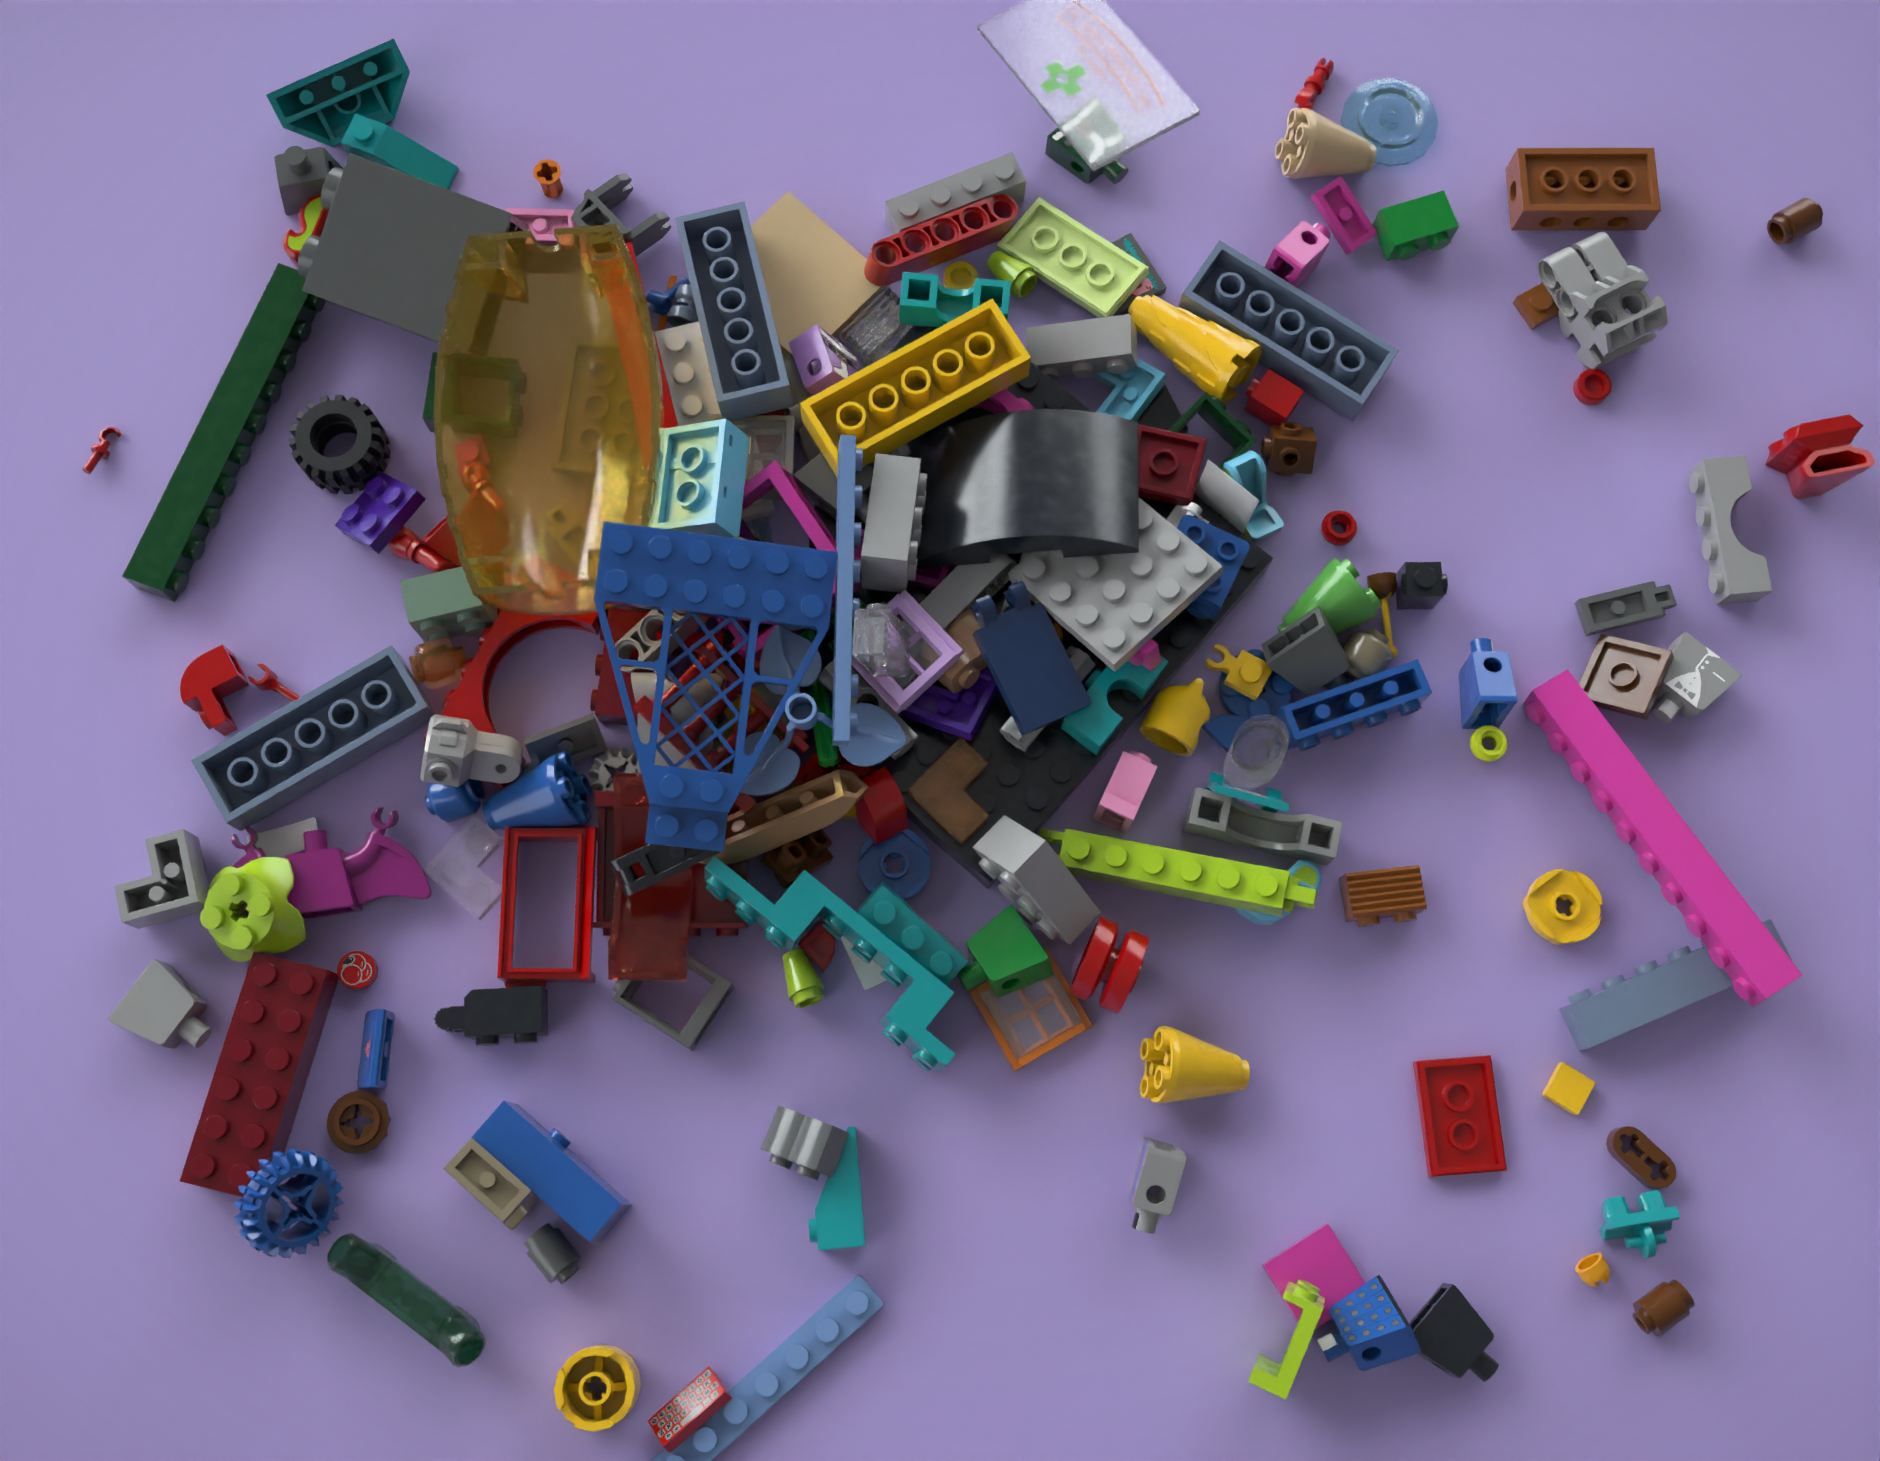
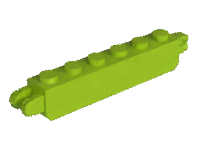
M1066 828L1065 833L1048 829H1040L1038 831V836L1045 839L1048 843L1062 845L1058 857L1071 874L1076 877L1274 916H1284V912L1293 913L1294 906L1315 908L1317 890L1298 886L1299 878L1290 876V871Z

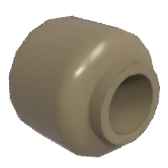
M1372 628L1368 633L1360 630L1353 632L1343 646L1350 667L1344 674L1356 681L1384 671L1393 657L1391 649L1386 645L1389 639Z

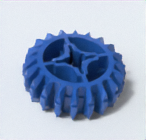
M293 1148L288 1149L286 1154L280 1151L273 1152L272 1162L266 1159H259L260 1170L257 1173L246 1171L251 1181L248 1186H238L239 1191L244 1194V1198L233 1202L235 1208L242 1211L234 1219L236 1224L242 1227L239 1233L244 1239L249 1241L252 1248L257 1251L263 1250V1253L270 1257H275L278 1254L283 1258H290L293 1251L299 1255L306 1254L307 1243L313 1247L320 1246L318 1236L321 1233L325 1235L331 1234L327 1225L330 1220H340L338 1214L334 1212V1208L344 1204L340 1197L336 1196L343 1189L341 1183L335 1180L339 1174L335 1169L329 1167L330 1163L320 1156L317 1157L315 1153L309 1150L301 1152ZM291 1177L286 1183L279 1185L282 1181ZM282 1196L287 1197L291 1201L290 1203L296 1207V1210L290 1208L288 1202ZM298 1222L297 1224L289 1228L293 1223Z

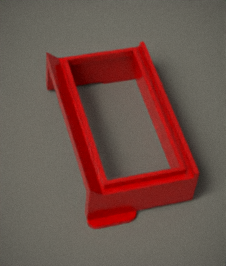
M505 827L497 978L504 982L506 988L533 986L545 988L547 982L595 983V974L591 972L596 842H598L597 827ZM519 841L578 842L573 968H513Z

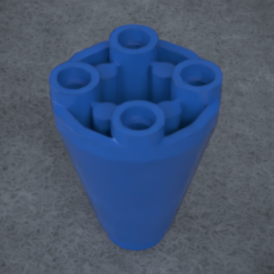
M566 750L550 756L491 796L489 801L483 803V814L488 826L492 830L500 828L505 831V827L554 828L577 826L591 820V813L586 796L591 795L590 783L585 774H578L573 758Z

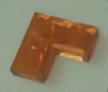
M960 738L908 789V793L957 841L963 844L989 816L963 791L987 767L988 763L965 740Z

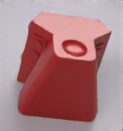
M1848 414L1801 423L1788 429L1783 433L1784 439L1768 446L1770 453L1765 465L1786 474L1792 495L1797 499L1819 496L1869 469L1874 465L1875 461L1869 451L1849 445L1864 425Z

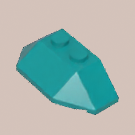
M393 38L268 93L266 96L284 129L333 147L341 143L355 113L383 124L395 119L410 70Z

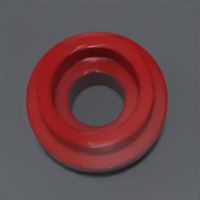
M1332 511L1323 519L1321 533L1330 544L1337 546L1346 545L1355 537L1357 523L1353 516L1346 511ZM1332 526H1342L1344 533H1336Z

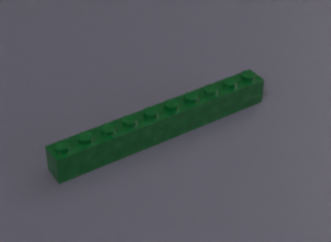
M280 263L277 264L122 575L135 588L173 602L176 601L179 593L186 589L190 570L194 562L198 561L203 555L205 549L204 542L210 530L215 528L219 522L220 509L226 497L231 496L235 489L241 466L246 465L249 461L251 446L256 436L261 434L265 428L266 415L271 405L278 401L282 390L281 385L287 373H290L295 367L296 354L302 342H306L310 336L311 324L316 313L320 312L326 301L302 291L306 278L300 276L297 269Z

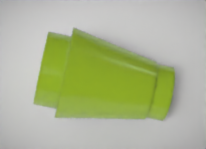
M1000 250L992 253L987 260V268L991 270L998 280L1011 281V296L1017 295L1019 298H1024L1036 286L1038 276L1034 273L1033 267L1002 253Z
M795 949L784 954L782 959L789 1000L794 1001L796 1008H805L820 1002L824 998L822 990L825 986L803 949Z

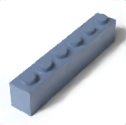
M1772 920L1763 921L1764 926L1791 959ZM1700 940L1703 947L1691 952L1689 946H1685L1667 954L1670 961L1658 966L1656 960L1638 966L1634 968L1637 975L1627 980L1624 979L1622 974L1601 983L1604 990L1591 994L1588 988L1568 997L1570 1004L1559 1010L1580 1051L1592 1048L1733 986V981L1724 969L1717 967L1713 963L1708 953L1709 949Z

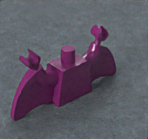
M384 807L375 809L371 814V822L375 827L374 832L368 833L362 847L350 853H346L340 848L328 849L327 832L325 830H312L303 833L305 852L289 854L285 857V859H289L294 874V886L287 896V900L299 910L303 920L363 911V904L382 897L396 896L414 899H428L431 897L432 891L429 881L417 859L400 843L384 836L386 829L394 827L399 820V814L396 810L391 811L389 820L385 824L381 820ZM245 827L251 837L247 845L242 844L236 834L232 835V844L238 849H244L246 852L233 865L235 868L242 867L252 860L267 857L262 848H256L258 834L251 827ZM246 903L245 914L248 917L249 911L246 910V907L248 906V904Z

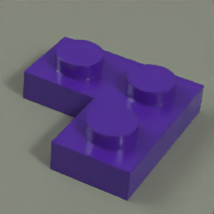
M984 668L980 671L979 678L973 686L968 689L964 688L955 694L949 690L931 685L910 706L902 710L903 716L972 741L999 688L990 670Z

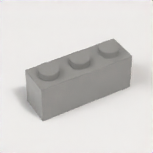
M1130 314L1026 327V345L1031 362L1054 381L1058 380L1059 377L1074 376L1077 378H1087L1092 376L1093 373L1108 371L1109 373L1120 374L1128 371V369L1138 368L1137 328Z

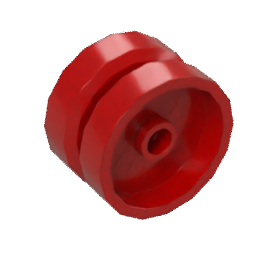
M1100 916L1085 947L1068 993L1086 1001L1093 996L1099 982L1102 981L1104 984L1099 996V1005L1118 1014L1128 994L1132 992L1142 969L1143 957L1148 946L1149 936L1131 929L1124 935L1118 949L1114 948L1119 933L1118 923Z

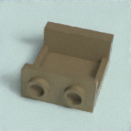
M473 1138L443 1168L511 1230L515 1229L539 1202L535 1194Z

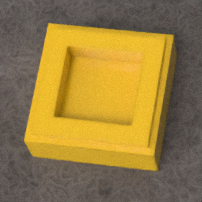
M1560 1062L1556 1066L1541 1096L1572 1115H1579L1596 1082L1567 1064Z

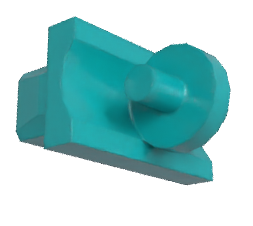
M1659 1190L1640 1194L1636 1200L1641 1212L1630 1213L1625 1197L1617 1196L1605 1199L1601 1205L1605 1223L1599 1230L1602 1240L1625 1238L1626 1248H1638L1644 1258L1656 1255V1245L1667 1242L1664 1231H1670L1672 1221L1679 1220L1680 1218L1677 1206L1668 1207Z

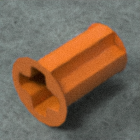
M550 159L538 162L534 167L533 174L535 179L540 182L544 195L548 198L560 196L563 191L560 179V166Z

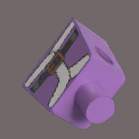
M818 324L789 342L803 385L813 396L859 371L857 356Z

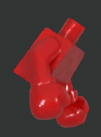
M464 463L455 469L454 479L465 498L422 539L411 529L403 526L388 543V547L395 556L416 564H422L434 573L474 564L479 573L485 569L496 582H499L513 568L499 554L510 543L506 536L510 530L506 508L502 501L494 494L484 471L473 463Z

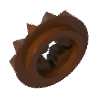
M354 1091L345 1094L334 1103L328 1114L327 1131L331 1141L339 1149L353 1154H362L377 1148L381 1141L388 1136L387 1131L391 1118L388 1114L387 1104L375 1094L366 1091ZM361 1111L363 1117L374 1120V1123L363 1126L362 1133L358 1134L357 1128L348 1125L344 1126L345 1122L356 1119L357 1112Z

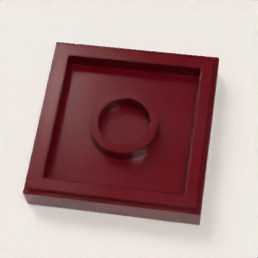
M1138 424L1139 497L1188 506L1193 501L1208 439Z

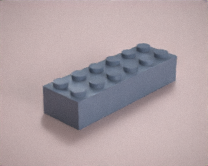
M745 201L676 217L680 242L722 418L728 419L731 422L795 406Z
M1220 240L1182 293L1178 306L1207 322L1211 320L1245 339L1255 341L1262 346L1260 348L1262 350L1259 359L1260 364L1352 421L1355 420L1399 352L1392 345Z
M391 645L191 761L225 822L241 832L245 827H250L425 725L435 715V712L402 656Z

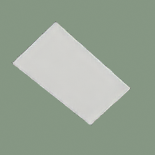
M1208 459L1194 494L1243 533L1259 500Z

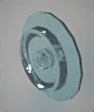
M1391 77L1369 80L1355 88L1344 103L1340 120L1344 128L1367 139L1369 144L1375 145V164L1389 167L1409 164L1423 156L1434 142L1438 127L1435 107L1424 91L1408 81Z

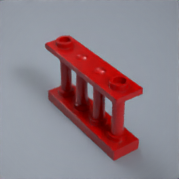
M711 642L706 646L701 644L694 650L700 656L698 662L705 670L723 657ZM723 663L714 669L728 683L721 690L722 692L739 679ZM693 664L678 681L684 687L701 673ZM742 683L725 695L730 702L738 694L741 695ZM675 684L663 694L662 703L679 691ZM752 691L749 704L755 711L747 719L745 738L754 733L766 720L769 722L774 714ZM683 694L665 707L669 714L672 713L670 709L684 696ZM644 695L634 705V709L651 724L654 699L651 701ZM720 699L704 713L712 722L727 705ZM661 712L658 732L665 737L675 728ZM698 716L682 730L697 747L696 743L700 739L698 735L708 725ZM779 719L775 729L782 735L780 739L782 743L787 731V724L782 719ZM796 728L791 743L787 748L792 749L795 747L803 754L810 747L804 742L808 738L806 733ZM737 729L726 739L734 751ZM676 733L668 740L684 757L692 751L679 733ZM723 744L715 752L710 750L706 754L702 749L699 750L713 769L731 756ZM696 754L688 759L697 770L708 771ZM726 764L725 766H723V767H722L720 770H718L717 772L726 773V772L724 771V769H725L728 765ZM739 793L734 805L745 814L756 801L751 797L752 795Z

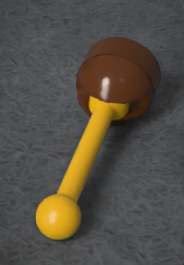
M1383 572L1367 576V585L1381 601L1384 633L1389 639L1386 645L1392 651L1393 660L1397 657L1398 650L1393 646L1388 599L1396 592L1397 580L1396 573Z

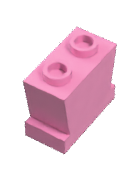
M1125 751L1122 752L1092 817L1093 820L1126 834L1134 821L1158 767L1151 763V758L1137 751H1131L1130 754Z

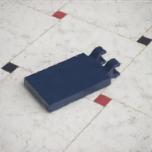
M1019 581L1008 586L1009 590L1003 593L1011 607L1010 610L997 615L994 602L990 595L975 600V604L971 606V611L981 627L972 634L1021 735L1025 736L1088 707L1092 702L1041 602L1031 606L1027 587L1023 581Z

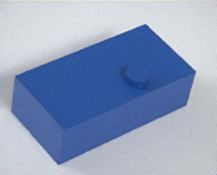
M503 1100L471 1137L589 1242L602 1241L632 1205L567 1148L571 1141L556 1128L549 1132L518 1104Z

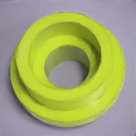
M1490 725L1482 726L1471 735L1470 749L1478 759L1485 762H1493L1505 754L1507 739L1504 733L1497 727ZM1483 739H1488L1492 742V750H1487L1483 747Z

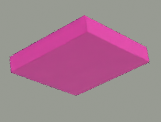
M1324 1224L1262 1264L1282 1299L1288 1282L1297 1284L1298 1279L1320 1289L1319 1295L1325 1298V1303L1316 1328L1331 1319L1329 1313L1331 1306L1365 1284L1329 1224ZM1283 1299L1298 1323L1303 1309Z

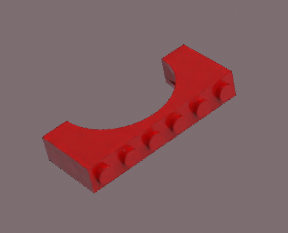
M532 556L528 565L524 564L519 569L515 578L516 586L510 596L506 595L501 600L497 609L498 617L492 627L488 626L483 631L479 640L480 648L475 657L469 658L464 664L461 671L462 679L456 690L452 689L446 695L442 705L444 710L441 715L467 719L472 722L477 731L498 734L490 715L489 692L499 664L517 644L542 631L557 628H573L598 635L601 623L594 601L595 586ZM605 604L606 617H608L609 608H613V604ZM428 728L424 735V741H426ZM522 756V761H521L520 772H521V770H522L524 764L526 763V760L524 759L523 756ZM488 781L485 782L499 789H503L513 781L509 783H495Z

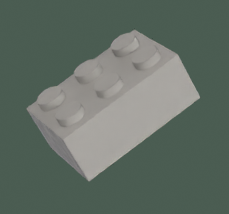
M878 453L875 455L861 553V582L863 589L902 593L904 590L907 591L908 580L915 581L918 561L917 552L918 547H920L922 514H924L927 484V474L920 473L921 458Z
M1004 815L973 846L974 850L982 858L979 862L980 867L991 878H998L1001 882L998 889L1007 899L1013 903L1016 901L1020 907L1016 910L1018 914L1031 926L1037 922L1040 930L1050 939L1054 940L1057 936L1070 945L1101 913L1048 842Z

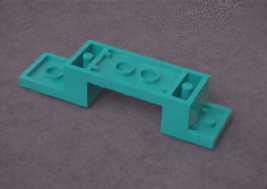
M716 856L706 865L704 880L708 884L705 887L706 890L721 902L727 898L737 908L735 911L736 915L748 925L753 926L756 922L766 932L764 937L777 949L782 950L785 946L792 951L815 922L822 918L825 921L822 926L837 939L844 936L854 945L851 950L866 963H870L873 960L883 969L881 975L897 988L901 984L907 989L879 1022L885 1028L881 1032L882 1035L897 1047H900L901 1044L908 1047L914 1052L911 1056L912 1060L928 1072L931 1068L938 1072L948 1065L955 1056V1053L927 1031L926 1028L955 992L806 870L798 876L774 905Z

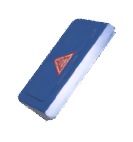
M385 1009L370 1010L365 1014L357 1080L358 1088L385 1090L387 1087L395 1015Z

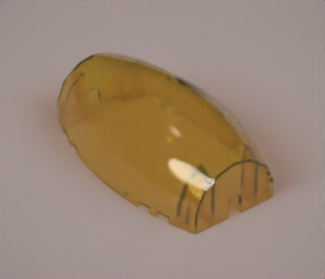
M617 224L554 229V236L559 243L554 246L539 244L531 231L469 235L454 275L456 285L452 299L447 300L445 307L447 319L444 334H440L434 393L436 461L441 494L445 498L449 516L447 521L455 538L461 566L465 571L473 595L485 604L510 612L538 615H575L597 612L594 595L603 521L652 527L658 504L663 464L664 402L661 367L652 320L636 268ZM605 604L604 609H608L617 605Z

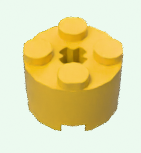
M599 1344L586 1347L570 1357L557 1373L554 1387L556 1405L566 1419L572 1422L578 1429L594 1432L610 1428L627 1416L638 1401L641 1387L639 1369L634 1359L617 1346ZM596 1376L600 1377L601 1383L607 1386V1390L601 1393L602 1397H597V1391L590 1389V1383L597 1380Z

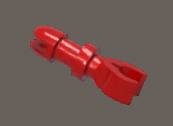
M1325 58L1319 60L1314 68L1313 76H1309L1306 79L1304 88L1299 91L1294 103L1299 104L1297 108L1312 110L1317 95H1320L1325 88V80H1328L1333 72L1334 62L1332 60H1329L1327 65H1325Z

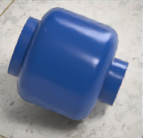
M468 779L459 787L429 783L425 803L432 815H437L447 823L454 822L479 810L481 801L484 799V789L481 781L475 779Z

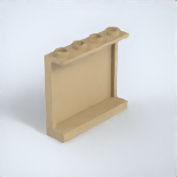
M789 191L751 226L783 360L793 357L789 342L814 325L818 324L835 338L874 299L881 303L889 295V285L876 286L866 279L864 267L867 259Z

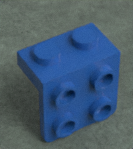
M1184 515L1177 529L1223 566V574L1186 608L1191 615L1197 618L1215 620L1250 547L1245 540L1196 517Z

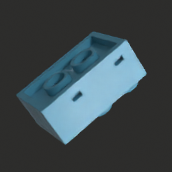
M728 419L663 429L660 461L651 469L652 476L657 481L652 527L729 538L739 537L750 437Z

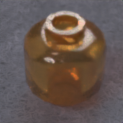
M446 637L418 644L414 649V655L409 657L411 670L417 684L423 683L430 690L459 682L462 678V668L467 661L462 646L455 647L453 642Z

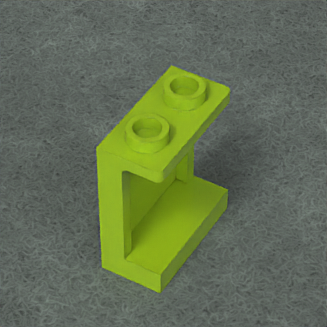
M1298 1279L1297 1284L1288 1282L1283 1299L1303 1309L1281 1364L1258 1354L1248 1380L1249 1383L1280 1398L1287 1399L1324 1308L1325 1298L1319 1295L1320 1289L1300 1279Z

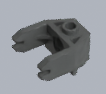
M626 173L614 176L594 191L587 189L584 193L583 202L576 207L571 216L576 242L598 265L600 264L597 252L599 248L631 241L635 257H637L661 240L671 229V225L668 223L670 217L665 212L652 215L630 231L610 211L624 201L633 190L630 184L632 179Z

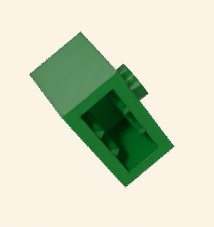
M1444 190L1382 208L1372 224L1378 233L1376 237L1386 261L1397 258L1407 260L1417 255L1418 252L1430 248L1432 251L1440 250L1451 243L1459 227Z

